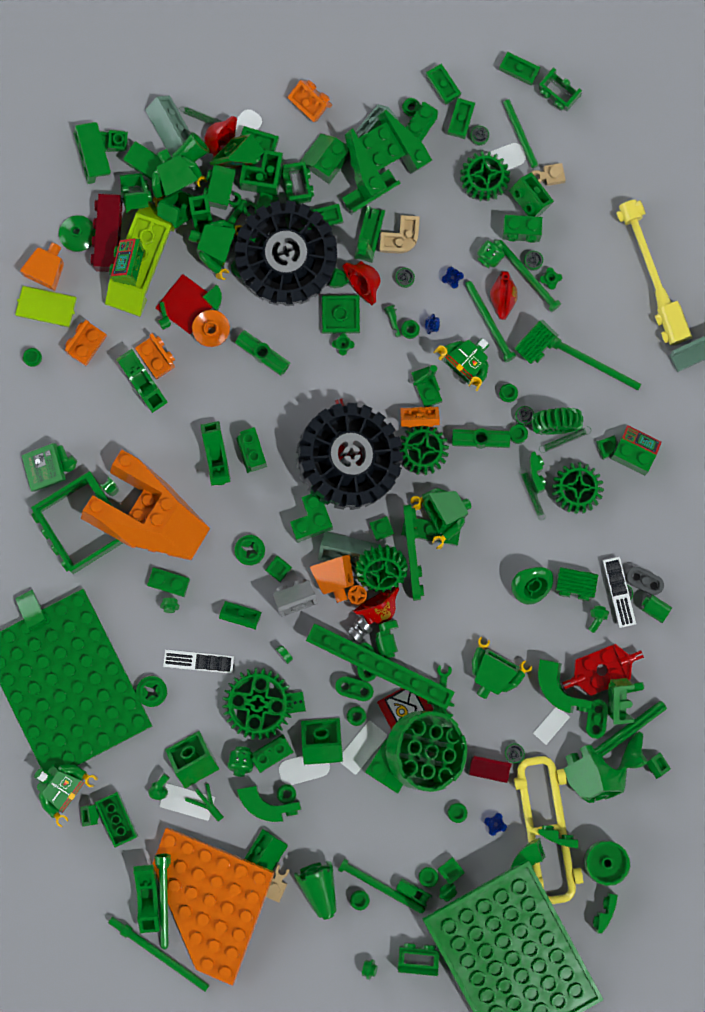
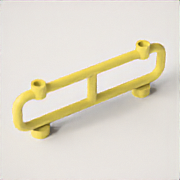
M546 756L524 759L517 768L518 778H514L516 790L520 789L528 843L535 840V835H540L538 829H542V826L534 828L525 776V769L531 765L545 764L548 767L557 824L550 826H554V830L559 831L560 838H562V835H567L559 785L567 784L565 770H556L554 762ZM562 845L561 849L568 891L563 895L548 896L552 904L570 901L575 895L576 884L583 883L581 867L573 868L570 848ZM539 862L532 867L544 888Z

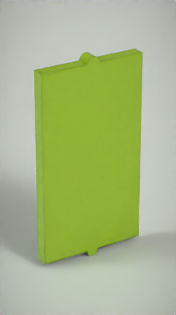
M22 286L20 298L17 299L18 306L15 316L70 327L72 315L75 314L74 308L77 298Z

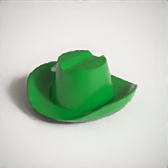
M534 567L518 572L511 584L514 596L519 602L527 605L540 602L548 595L553 586V573L544 567Z

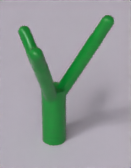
M431 365L428 373L413 382V385L416 386L430 378L436 390L439 391L440 388L435 377L437 366Z
M208 783L205 785L208 800L199 789L195 790L204 803L185 798L186 802L207 809L217 822L223 819L224 816L213 804Z

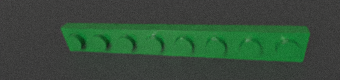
M315 623L306 639V642L447 710L455 693Z

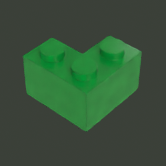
M264 150L261 168L242 165L239 182L240 188L244 191L263 192L278 196L284 162L283 153Z
M309 494L301 497L307 516L290 522L297 543L333 530L325 504L319 501L321 497L317 494L315 496Z

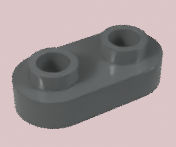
M633 567L627 572V582L647 594L657 595L664 589L662 578L641 567ZM633 574H637L639 576V580H634ZM654 582L656 589H652L650 583Z

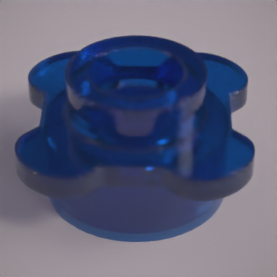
M448 267L446 275L442 277V282L456 289L459 281L464 278V274L454 269V267Z
M431 314V316L426 318L425 329H427L428 335L431 332H438L440 319L435 317V314Z
M496 813L491 818L486 817L484 820L491 836H495L497 832H504L507 829V825L504 824L503 816L500 813Z

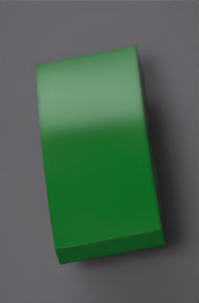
M115 130L100 132L105 152L127 151L128 132Z
M534 451L529 458V471L533 488L538 495L544 492L546 482L542 475H538L543 470V459L540 455H536Z
M33 589L15 598L29 630L47 621Z
M542 825V829H538L540 835L556 844L578 848V840L574 839V835H562V838H558L559 831L554 830V826Z
M607 893V897H604L603 909H606L605 912H597V916L593 918V928H596L595 932L602 934L610 923L617 904V894Z

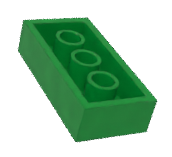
M119 792L95 802L114 848L138 837Z

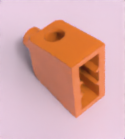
M51 243L47 251L38 247L21 268L20 272L24 277L55 291L64 266L62 258L58 257L61 247L55 243Z
M350 555L310 566L323 594L333 592L337 603L348 600L344 588L354 585Z

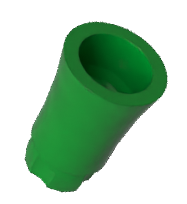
M191 132L186 141L172 154V158L181 155V157H187L196 162L209 153L210 150L197 134Z

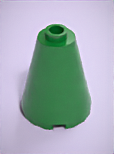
M326 861L327 865H321V862L310 864L301 868L299 875L297 873L294 874L295 880L319 918H323V920L334 917V913L337 911L333 865L330 861Z

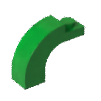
M220 422L201 424L211 486L229 483L231 479Z
M540 659L538 669L540 688L546 699L553 706L567 713H573L574 706H577L576 710L588 712V709H594V701L571 697L562 689L560 684L562 663Z

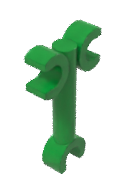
M234 192V197L238 201L232 202L229 200V205L232 208H236L227 221L235 224L243 211L245 216L249 217L251 213L247 209L250 207L256 209L255 203L242 199L241 195L237 192Z
M439 665L437 668V673L440 676L439 684L446 687L447 678L452 673V668L448 667V672L443 674ZM427 701V704L434 706L433 712H440L453 717V714H448L445 709ZM450 703L449 706L454 707V704Z

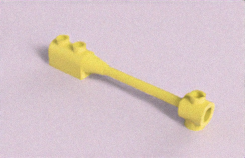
M641 200L624 202L619 206L620 211L616 213L620 223L624 221L625 225H632L653 281L658 306V314L655 315L658 325H663L665 332L661 333L665 343L669 342L670 346L692 339L693 337L680 303L678 301L672 303L661 284L638 221L643 218L642 215L646 214Z

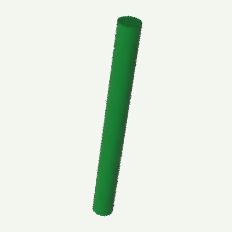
M510 99L505 100L503 104L531 168H536L539 165Z

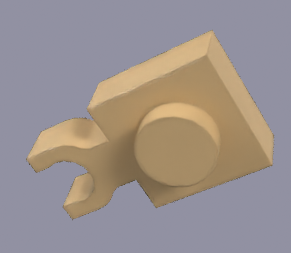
M562 163L544 166V172L532 171L534 176L537 175L539 177L538 181L540 183L546 181L547 186L562 184L566 181Z
M277 865L275 870L276 876L272 879L266 895L267 898L278 903L287 886V883L282 882L283 878L290 871V869H287L285 874H280L279 868L281 865Z

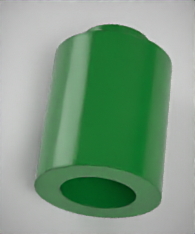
M653 594L651 597L646 596L641 604L643 606L642 611L660 623L664 622L672 609L670 605Z

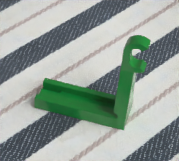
M367 206L354 259L372 263L385 210L381 211L378 221L380 210L373 208L369 219L371 207Z

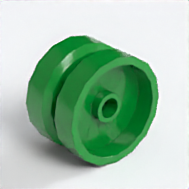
M607 840L598 841L586 850L583 864L587 875L594 882L611 886L622 882L626 878L630 869V858L621 845ZM609 859V866L606 867L604 861Z

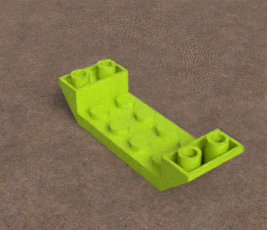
M148 203L149 207L141 208L136 212L126 239H140L144 248L136 286L113 282L112 278H110L105 301L107 306L141 317L147 302L146 293L169 234L175 230L172 223L157 216L158 210L156 205Z

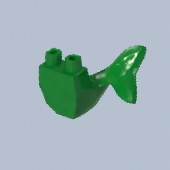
M639 731L631 738L621 763L616 770L610 767L600 754H596L592 745H585L580 748L583 757L581 759L578 753H571L565 756L568 765L564 768L567 780L581 799L588 803H595V801L607 800L624 792L627 768H640L647 764L646 757L641 752L643 733Z

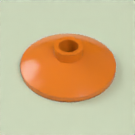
M207 310L195 318L192 332L196 341L201 345L216 347L224 343L228 338L230 324L226 316L221 312ZM209 328H215V332L209 333Z

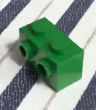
M213 165L212 170L208 169L206 181H209L208 188L204 187L203 195H208L211 207L227 209L236 170L218 165Z
M532 172L521 177L509 190L528 216L538 217L554 202Z
M505 215L502 240L511 242L526 241L529 243L540 242L543 217Z

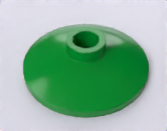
M80 215L71 216L61 224L59 239L62 245L70 251H85L92 246V236H95L96 229H93V223L87 217ZM75 229L80 230L78 234L73 233Z

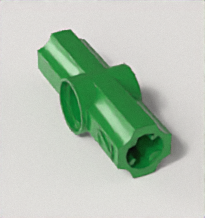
M244 330L237 337L235 342L237 346L278 375L282 376L291 364L272 350L268 344L262 343ZM262 349L268 352L264 357L258 355V352Z
M482 428L477 430L453 429L452 446L476 447L479 449L485 447L510 448V431H495ZM484 435L486 441L480 443L476 440V436Z

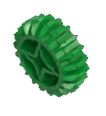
M481 151L480 156L474 153L473 159L468 157L467 163H463L462 167L464 169L460 171L462 175L460 182H464L462 188H468L466 194L473 193V199L479 196L480 202L483 200V197L490 201V196L493 199H497V194L503 195V190H507V183L510 182L508 177L510 176V171L507 170L508 164H503L504 159L498 160V154L492 157L490 151L487 155H484V152ZM478 165H481L479 171L474 172V174H470L473 168H475ZM488 165L493 166L495 169H490ZM483 171L488 176L487 183L486 178L482 177ZM500 178L498 184L494 187H489L490 182ZM474 183L481 184L483 188L476 186Z
M562 407L538 411L533 414L531 423L533 432L536 434L556 435L580 430L583 427L584 419L582 411L579 409Z
M419 426V430L416 427H412L413 433L406 430L405 433L408 437L401 436L400 439L403 442H401L402 446L400 448L403 449H399L404 454L403 461L406 460L403 467L406 468L411 465L409 472H413L415 468L417 469L416 475H419L420 470H423L425 476L428 469L432 474L435 473L434 466L440 470L441 465L439 462L445 464L446 460L442 457H448L449 453L445 452V450L449 449V446L443 445L447 442V438L440 439L443 436V432L435 434L437 428L434 427L430 431V427L427 426L426 429H423V426ZM423 436L420 443L409 444L415 437ZM429 437L437 443L439 450L429 445ZM424 442H426L425 447L428 452L425 451L421 458V450L418 448H421ZM407 449L412 450L411 452L418 455V462L410 458ZM437 456L431 463L423 464L426 457Z
M578 462L577 468H575V465L570 463V470L567 466H563L564 472L559 470L557 472L559 477H554L553 479L554 482L558 483L552 485L553 489H557L552 495H559L555 502H563L560 506L561 509L567 505L568 513L572 508H574V514H578L579 508L582 514L586 512V507L591 511L593 509L592 504L594 506L599 504L596 499L601 500L603 497L599 493L603 492L604 488L598 487L603 484V481L596 480L600 477V474L598 473L594 476L595 468L588 471V464L581 468L582 464ZM576 474L573 483L563 484L567 476ZM582 475L590 480L592 486L583 482ZM577 482H578L579 488H582V489L579 491V494H578V492H577V489H576V488H573V487L576 486ZM563 490L573 495V501L565 496ZM593 492L588 501L580 503L582 494Z
M379 544L378 548H374L371 545V550L365 549L364 554H359V560H356L355 572L357 579L363 587H367L368 591L374 589L375 593L378 590L384 593L385 589L392 591L393 586L398 587L399 583H403L404 577H407L408 566L406 558L400 550H396L395 546L389 548L388 544L385 547Z

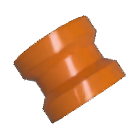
M355 585L349 589L348 600L352 605L360 606L366 601L367 592L365 588Z

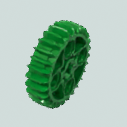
M254 668L253 674L247 669L246 676L240 672L241 679L234 677L233 679L236 683H228L231 690H225L229 696L222 698L227 701V704L222 705V707L228 708V711L223 714L230 716L226 722L233 721L234 724L231 726V729L238 727L237 734L244 731V737L246 738L248 734H251L252 740H254L255 735H258L259 740H262L263 734L269 739L270 732L276 736L275 729L278 728L283 731L281 724L288 725L285 718H292L288 711L294 710V708L289 707V704L294 703V700L288 698L293 693L286 692L290 686H283L285 679L278 681L279 674L272 677V670L265 674V668H262L261 673H258V669ZM260 679H264L267 684L263 690H259L256 687V683ZM253 680L250 693L237 692L243 684ZM270 683L278 688L282 699L269 696ZM256 691L260 694L265 693V697L270 701L267 702L266 699L261 695H254V692ZM241 695L244 698V703L241 706H236L234 699L236 696ZM260 699V702L265 705L259 706V709H256V706L251 703L257 702ZM276 701L281 702L283 705L280 712H274L272 709V705ZM234 709L247 711L246 725L238 719ZM251 710L256 713H262V717L257 714L251 715ZM266 714L279 716L272 725L263 728ZM253 718L260 720V726L257 729H253L250 726V721Z

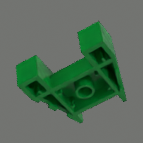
M384 110L377 116L382 125L359 138L354 129L345 134L347 148L351 156V165L355 173V183L365 201L387 188L378 171L402 158L410 174L433 161L424 144L387 110Z

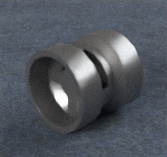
M360 616L355 620L353 626H349L346 629L358 643L363 640L365 634H369L373 630Z

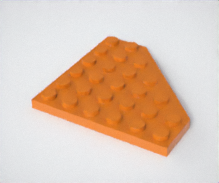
M167 827L156 855H171V864L167 868L168 904L195 969L229 985H234L275 872ZM154 858V861H153L154 870H155V873H156L157 878H158V880H159V869L157 868V865L155 864V858Z

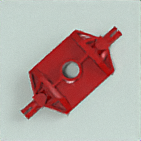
M613 644L576 659L573 677L561 682L562 685L570 684L563 686L565 690L575 685L589 696L609 689L611 679L626 678L631 680L632 663L644 658L643 655L636 657L642 654V651L628 654L617 644ZM599 665H604L607 668L606 675L600 676L597 673L596 669Z

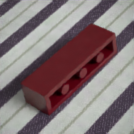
M98 194V200H95L94 209L97 211V218L93 219V229H96L95 236H92L94 254H91L90 262L96 272H109L110 265L114 264L116 258L114 257L115 246H119L121 240L123 199L121 195Z

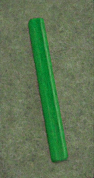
M662 701L656 703L637 717L634 723H629L595 748L596 754H600L602 757L663 713L667 709L666 705Z

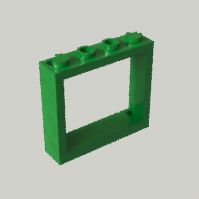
M91 471L31 507L34 512L31 514L37 524L40 522L43 527L41 530L46 540L50 538L53 543L51 546L56 556L60 554L63 559L61 565L66 572L70 571L72 574H75L123 544V542L115 539L74 565L42 513L88 483L97 498L112 506Z

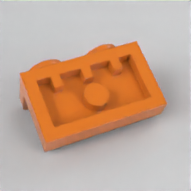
M300 80L287 98L313 122H316L327 108L332 107V104L329 102L330 98L323 92L319 93L316 90L317 86L310 80Z
M85 320L84 323L81 322L77 326V333L74 337L66 342L65 352L87 366L106 339L107 334L93 326L88 320Z
M151 333L149 335L150 338L135 347V350L157 380L175 368L173 363L175 358L170 351L165 352L162 347L165 344L159 336L155 337Z
M439 407L400 408L401 427H432L440 425Z

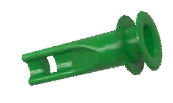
M391 305L384 309L387 310L385 314L389 315L393 329L397 330L395 333L396 337H400L401 334L397 326V316L395 313L397 309H394L395 305Z

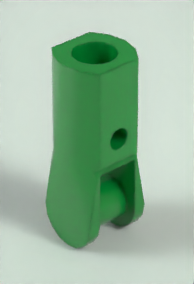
M108 477V480L103 485L100 484V486L109 496L113 497L119 492V488Z
M401 878L395 889L425 907L428 906L426 904L428 899L432 898L431 894ZM417 891L423 893L419 900L415 898Z

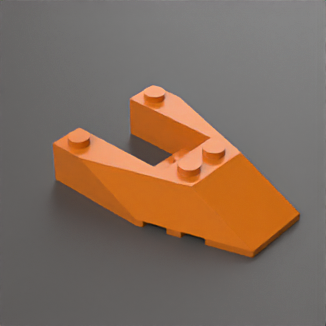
M121 449L111 466L110 473L141 490V495L128 515L92 495L82 511L81 519L132 548L138 547L147 549L150 552H161L169 556L192 560L209 532V526L167 482L138 458Z

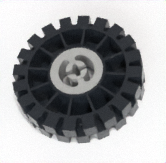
M280 201L270 203L271 206H262L257 209L253 216L250 215L244 221L245 225L243 228H240L237 242H235L237 269L246 287L261 300L265 299L274 305L285 304V306H294L296 303L303 304L308 302L310 298L318 296L325 286L327 287L331 281L337 264L336 238L332 233L329 223L324 221L323 216L318 211L314 212L311 210L310 206L303 203L298 205L296 201H286V203H280ZM285 217L290 218L289 227L286 225ZM301 220L306 222L307 224L303 225L301 223ZM261 237L260 241L258 242L252 241V239ZM286 241L295 243L300 250V256L295 262L293 261L295 257L293 246L285 243ZM276 245H280L278 247L280 261L287 263V265H280L274 260L272 252ZM286 249L287 252H289V256H288V257H286L285 254L282 255V254H283V250Z
M341 403L332 405L330 409L327 410L325 408L319 412L302 432L296 453H298L296 459L297 469L301 470L299 476L303 484L307 483L309 486L307 490L313 496L317 494L321 497L319 501L326 505L329 503L334 504V508L342 510L346 507H349L350 510L360 509L362 506L367 507L380 500L396 483L395 480L399 477L402 469L400 464L403 462V452L399 450L402 443L399 436L395 437L394 432L396 429L392 423L386 424L384 421L386 417L379 411L377 414L371 412V407L366 405L357 407V403H347L345 406H342ZM342 445L345 449L340 454V457L344 456L340 462L338 448ZM359 451H361L363 457L362 463L360 466H357L356 462L360 458V455L356 454ZM349 452L350 455H355V456L351 459L350 456H346V455H347V453Z

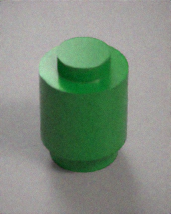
M391 630L375 633V642L379 655L387 659L395 657L398 649Z

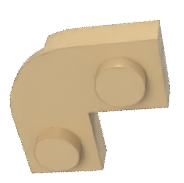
M401 215L400 233L381 232L380 252L401 254L413 249L418 241L420 216Z

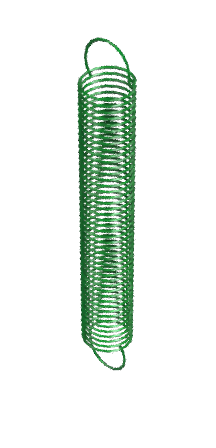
M188 107L185 108V109H188V110H184V111H194L193 109L188 108ZM195 110V112H185L186 115H188V114H193V115H190L191 117H193V116H206V117H194V118H196V119H199V118H210V116H208V115H206V114L203 115L201 112L199 113V115H198V114H194V113H197V112H198V111H196V110ZM212 117V119H203V120H202L203 122H205V121H212V120L216 121V122H207L208 124H210V123L223 122V121H220V120H218V119L215 120V118H213V117Z
M580 429L577 432H584L586 430ZM573 432V433H571L570 435H577V436H569V435H566V436H563V438H570V439H562V438H559V439H556V441H563V442H555V441H552V442H549L548 444H545V445H542V446H543V447H549V448H553V449H554V448H556V447H558V446L549 445V444H556V445H560V446H561V444H562V445L565 444L564 442H567V443H568V441H569V442L572 441L571 439H574V440H575V438L578 439L579 436H581V437H582V435L585 436L587 433H586V432H584V433H576V432Z
M524 473V475L521 474L522 479H523V481L525 482V487H526V489H528L529 497H530V494H531L532 504H533V498H534L535 511H536V513H538V516H540V514L542 515L541 510L543 511V509H542V506L540 505V513H539V506H538V500H539V499H538L537 495H536V498H537V509H536V499H535V493H536V492H535V489L533 488V493H532V486H533V484H532L531 481H530V487H529V480H528L529 474L527 473V481H526V473Z

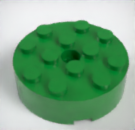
M433 711L411 712L403 716L394 725L389 734L386 745L388 766L393 776L408 788L427 792L443 790L450 783L456 781L464 769L467 759L465 735H462L458 723L446 714Z

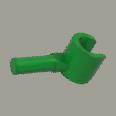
M161 302L160 308L163 318L158 321L164 330L171 326V322L167 316L165 304Z

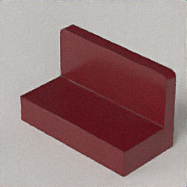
M472 756L469 775L508 783L512 763Z

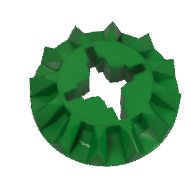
M243 536L235 545V556L242 564L253 566L260 563L265 556V545L257 536ZM252 543H254L253 550L257 552V554L251 553L250 556H248L247 558V551L243 549V547L249 548L250 546H252Z
M156 676L143 678L136 688V695L140 703L147 707L159 706L165 701L168 694L166 684ZM157 685L155 692L158 697L154 695L148 697L149 692L145 687L153 688Z

